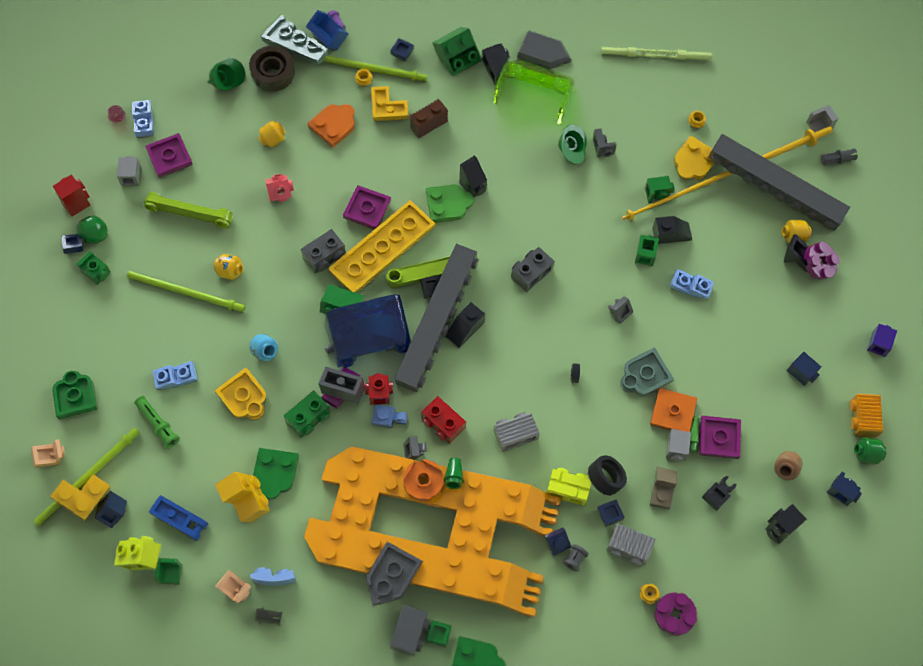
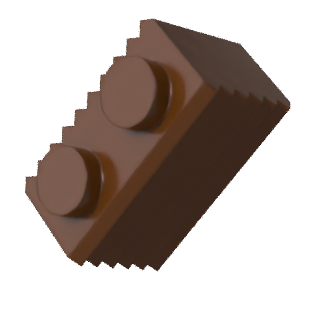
M440 99L431 102L425 108L422 107V110L419 109L413 115L410 114V129L418 138L448 122V109Z

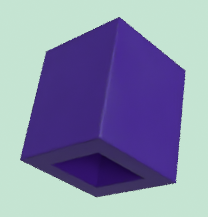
M878 324L873 330L867 351L886 357L892 350L897 330L892 329L888 325Z

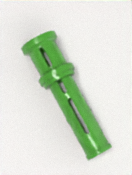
M145 396L138 397L134 404L154 428L155 436L163 441L165 449L175 446L179 442L180 437L173 433L168 422L160 418Z

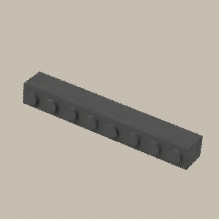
M721 134L707 157L714 164L721 165L728 172L742 177L745 182L752 183L761 191L773 195L778 201L785 202L794 210L806 214L808 218L822 223L827 229L835 231L850 209V206L724 134Z
M456 243L394 378L397 385L418 392L419 387L423 388L426 377H424L426 371L431 370L434 363L432 358L435 353L438 354L442 345L440 340L442 336L447 335L449 330V320H453L456 315L457 309L455 307L457 302L461 303L464 296L462 291L465 285H469L472 278L470 275L472 269L475 270L478 266L477 251Z

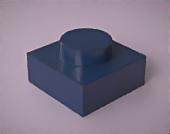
M398 38L390 50V55L406 62L414 50V45Z
M77 234L62 236L64 254L83 252L82 237Z
M617 499L600 505L597 508L605 527L622 521L625 518Z
M563 527L545 535L549 550L553 556L571 548L568 535Z

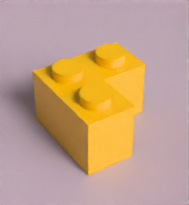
M233 472L215 484L222 502L234 505L241 522L252 523L270 512L268 499L260 489L261 484L255 476Z
M93 474L80 491L63 479L50 498L85 522L110 489V485Z

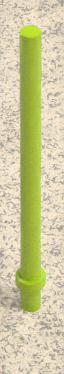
M327 56L322 61L408 78L414 82L416 80L427 81V75L420 74L418 71L409 72L333 56Z
M129 271L127 274L129 279L228 308L230 311L236 310L244 313L246 305L236 303V300L233 299L229 301Z
M134 427L127 435L124 434L122 436L123 439L72 486L79 490L88 482L93 474H97L128 444L131 445L133 443L132 440L140 432ZM54 501L34 522L40 526L61 505Z

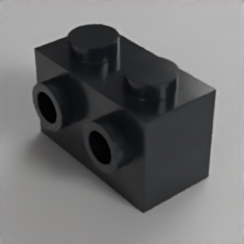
M791 504L786 510L780 508L768 520L769 525L765 530L771 540L780 544L807 519Z

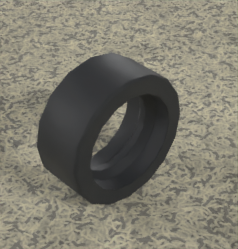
M600 456L588 467V476L592 485L604 495L611 496L616 494L627 483L624 468L611 456ZM602 469L609 473L613 482L604 475Z

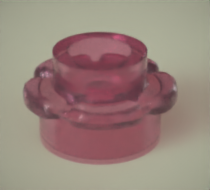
M113 105L108 109V119L110 121L120 122L125 117V111L118 105Z

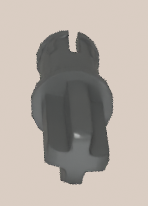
M855 148L845 151L836 150V152L821 155L820 160L823 165L842 164L844 161L856 160L858 154L850 155L857 153Z

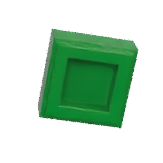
M431 620L426 642L446 647L452 625Z

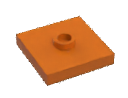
M659 388L650 425L669 431L675 429L690 432L697 398Z

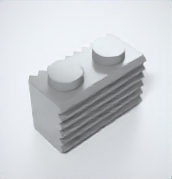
M525 412L517 414L514 419L509 421L507 419L499 420L494 425L493 430L502 452L538 440L540 435L532 413L526 414Z
M617 524L607 550L611 551L610 554L614 557L622 558L623 556L630 559L629 562L636 566L646 565L656 539Z

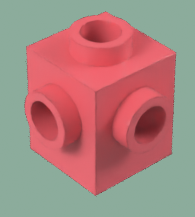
M276 174L270 179H265L270 202L276 200L283 202L292 197L291 191H294L292 180H288L287 175Z

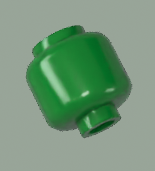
M864 437L855 444L854 453L862 463L875 465L879 464L886 457V447L879 439Z

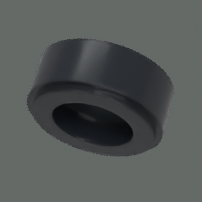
M573 363L570 380L572 383H579L580 364Z

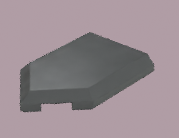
M530 30L527 32L517 55L518 59L547 69H552L556 65L572 61L562 41Z
M386 542L366 576L372 605L377 606L401 599L423 561Z

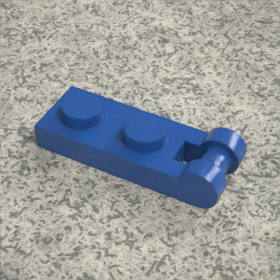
M161 495L149 510L151 515L195 541L199 540L201 537L199 534L209 524L202 518ZM191 522L196 523L193 530L188 528Z

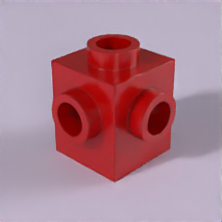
M377 373L369 376V383H365V395H369L370 405L390 404L389 394H393V382H389L388 375Z

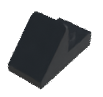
M796 234L792 236L788 245L784 262L795 261L805 272H808L806 269L808 265L807 259L804 260V254L808 246Z

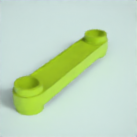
M149 192L144 201V207L151 212H158L160 210L215 223L220 228H228L233 219V213L228 209L220 208L216 210L164 198L155 192Z
M450 256L391 269L386 275L387 284L391 288H399L419 283L422 278L438 275L441 277ZM392 277L399 278L398 280H391Z

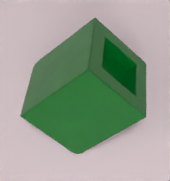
M158 558L154 580L158 584L180 585L182 564L178 559Z

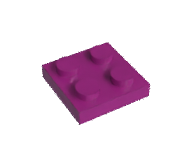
M179 133L145 146L158 178L193 165Z
M357 185L343 213V218L368 228L376 229L390 205L391 197Z
M701 416L699 455L739 459L741 454V419Z

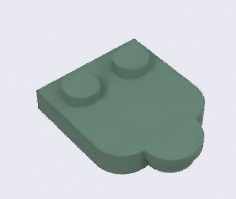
M654 347L626 362L624 367L625 375L621 378V387L626 392L635 391L638 395L647 396L659 390V388L674 382V378Z

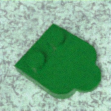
M68 371L64 374L62 380L57 381L53 385L52 392L58 420L98 410L94 384L89 376L81 375L77 371Z
M259 448L253 476L259 480L261 484L260 489L267 499H274L279 496L280 492H287L292 488L299 458L298 453Z
M459 636L452 666H506L504 660L498 657V651L494 645Z

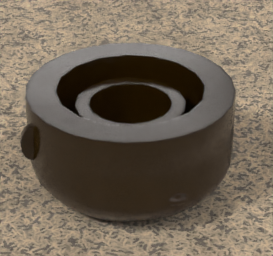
M265 46L258 49L250 58L249 70L252 80L261 90L278 92L287 88L292 83L295 75L291 54L284 48ZM278 69L275 73H267L268 70Z

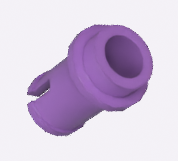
M331 10L327 13L342 28H346L339 17V12Z

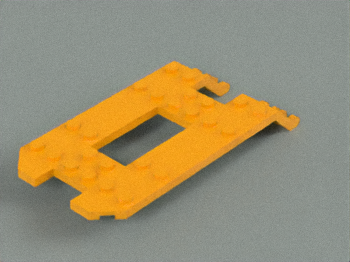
M353 446L327 460L321 480L340 486L330 521L309 518L304 535L319 563L368 574L386 542H389L423 561L411 581V585L497 604L521 615L535 617L536 609L524 607L522 602L525 600L534 604L538 603V597L527 595L525 592L540 595L541 590L536 587H529L526 584L527 580L541 584L543 583L544 576L532 573L513 563L489 558L497 521L519 525L544 537L553 532V529L541 527L540 523L542 521L550 525L556 524L557 519L545 515L557 517L558 511L544 506L545 502L559 506L561 504L560 497L550 495L529 484L462 470L464 483L461 488H447L444 482L443 489L438 496L429 502L419 501L407 494L403 482L406 468L411 463L418 462V460ZM438 465L443 473L444 478L447 467ZM427 476L418 478L421 485L428 483ZM380 495L457 511L448 548L370 531Z

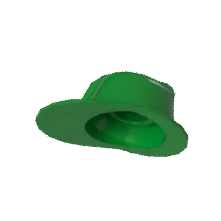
M234 58L216 63L210 70L208 84H212L215 88L224 91L237 87L245 79L244 66Z
M568 125L559 138V149L572 164L577 165L584 161L587 144L586 135L579 126Z

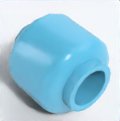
M266 334L256 335L250 342V352L261 361H270L278 353L277 342Z

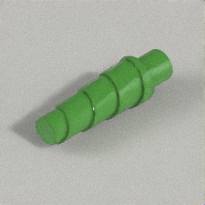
M697 416L693 417L690 428L689 451L693 453L697 452V446L700 441V419Z

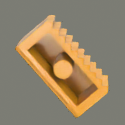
M856 394L850 400L849 408L850 411H853L851 429L854 430V436L876 438L883 433L881 395Z

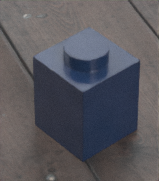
M803 352L790 365L787 371L805 386L809 381L813 383L820 376L818 371L822 366L807 353Z

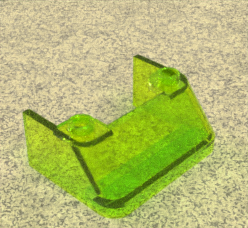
M520 60L507 62L503 66L495 86L494 103H498L508 78H515L554 90L564 95L557 123L561 124L574 90L575 80L569 75Z

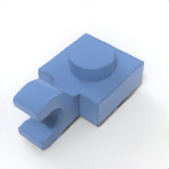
M375 404L372 425L392 428L393 423L406 425L408 416L405 412L395 413V407Z

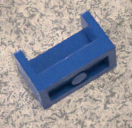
M320 10L315 12L306 25V28L321 42L334 50L339 49L349 34L326 12Z

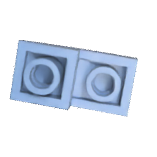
M150 100L132 102L135 136L154 135Z
M677 269L672 278L670 288L688 295L708 299L714 282L698 274L694 277Z
M192 361L175 367L168 365L153 370L155 388L157 390L198 381L195 363Z
M262 567L250 574L253 583L278 586L296 583L293 570L289 571L288 569L276 572L277 575L273 576L270 568Z

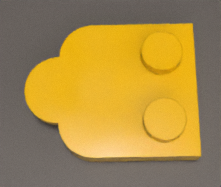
M690 136L674 158V165L677 168L678 175L682 179H689L691 177L694 179L704 178L714 165L707 158L712 148Z
M247 367L214 390L234 417L245 418L247 416L251 420H257L263 416L266 392Z

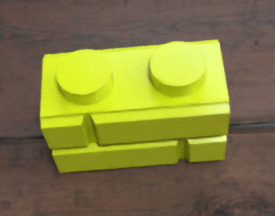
M564 468L553 469L547 493L560 497L563 501L585 506L591 481L583 473L574 475Z

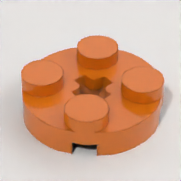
M422 460L416 463L413 462L404 472V488L413 499L429 502L438 496L443 489V473L440 467L433 461ZM427 476L428 483L421 485L418 478Z

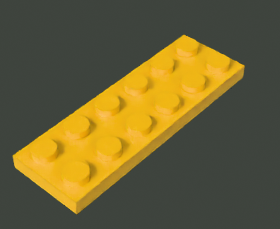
M409 200L328 268V272L347 290L358 293L435 228L436 223Z

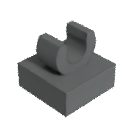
M625 296L621 299H615L616 303L613 306H608L615 321L620 324L634 312L630 300Z
M409 437L403 443L405 458L416 460L427 451L426 443H418L417 437Z

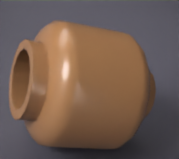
M784 451L775 462V473L783 480L797 478L802 470V458L795 452Z

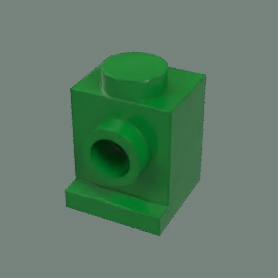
M669 176L647 178L645 190L648 203H652L653 199L662 200L670 196V193H674V184L670 182Z
M640 235L634 263L653 266L659 238H654L651 235Z
M91 251L77 263L80 271L97 285L104 281L110 273L108 266Z

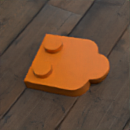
M335 104L328 105L308 122V127L334 148L354 130V108L348 104L341 106Z

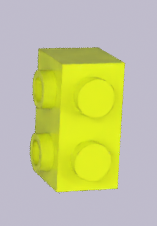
M142 536L141 539L129 537V540L119 541L114 565L127 570L156 569L161 544L153 542L154 538Z

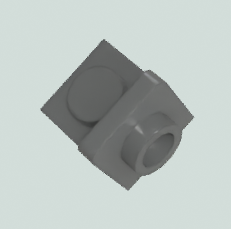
M594 129L592 140L597 157H609L615 154L616 142L607 143V137L603 135L602 129Z

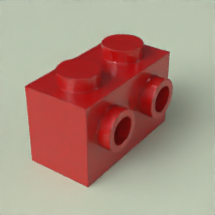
M72 174L62 178L52 186L71 217L91 206L88 201L90 196L85 190V186L80 179L76 180Z
M439 396L421 411L422 423L429 429L432 427L436 431L437 437L442 441L446 440L449 444L466 428V421Z

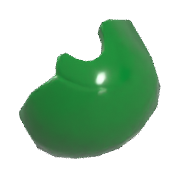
M88 216L80 220L76 226L77 235L81 236L86 243L97 244L102 242L108 234L106 223L97 216Z

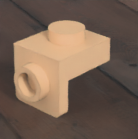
M54 440L53 444L32 446L31 454L34 468L59 465L65 455L64 447L60 446L59 440Z
M230 570L224 574L215 586L236 603L243 602L249 596V589L251 588L249 584L245 583Z

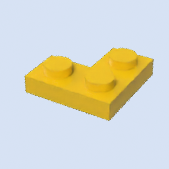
M389 86L371 87L373 121L409 119L408 100L390 101Z

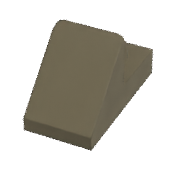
M661 467L656 468L650 500L651 506L668 510L671 508L674 488L677 485V471Z

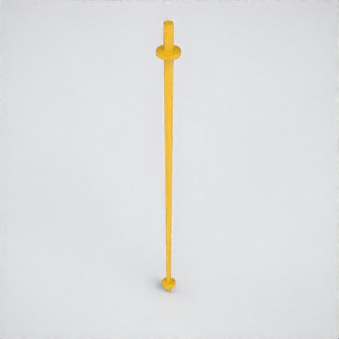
M831 126L815 133L813 130L808 129L804 132L803 138L764 154L762 157L769 160L805 144L814 147L817 145V139L832 133L833 130ZM728 171L723 172L637 211L627 210V215L623 216L622 219L628 218L632 221L635 219L634 215L733 174Z

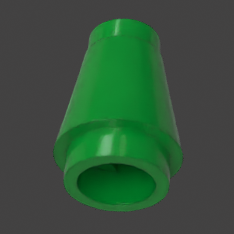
M452 457L449 459L444 477L447 488L459 489L464 483L460 458Z

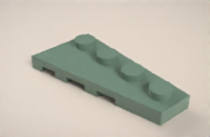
M282 15L261 35L263 42L272 46L282 47L290 54L318 66L328 56V49L316 40L307 37L304 31H299L292 22H287Z

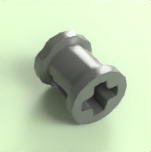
M573 544L571 547L572 551L568 558L564 559L563 564L569 569L579 572L580 564L585 557H588L589 553L584 548Z

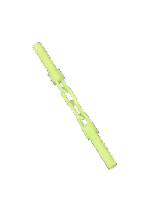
M602 47L601 54L627 55V57L645 56L676 58V60L712 59V53L686 52V50L668 51L637 49L635 47Z

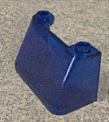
M398 294L335 308L328 311L325 315V329L337 367H351L359 356L393 348L396 352L405 353L410 346L409 329L403 304Z

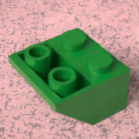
M460 27L432 42L438 58L452 76L482 61L470 28Z

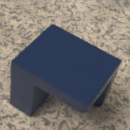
M109 491L99 502L95 519L113 528L124 516L127 501L114 492Z

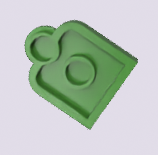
M459 185L426 188L430 219L435 223L462 219L466 214V209L470 208L474 202L473 195L463 191Z

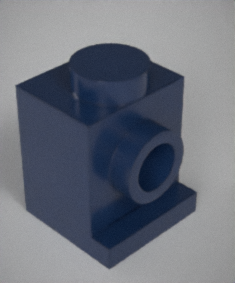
M842 471L835 478L827 493L848 506L851 502L856 503L862 493L860 492L861 488L857 486L856 482L845 478L844 475L846 473Z

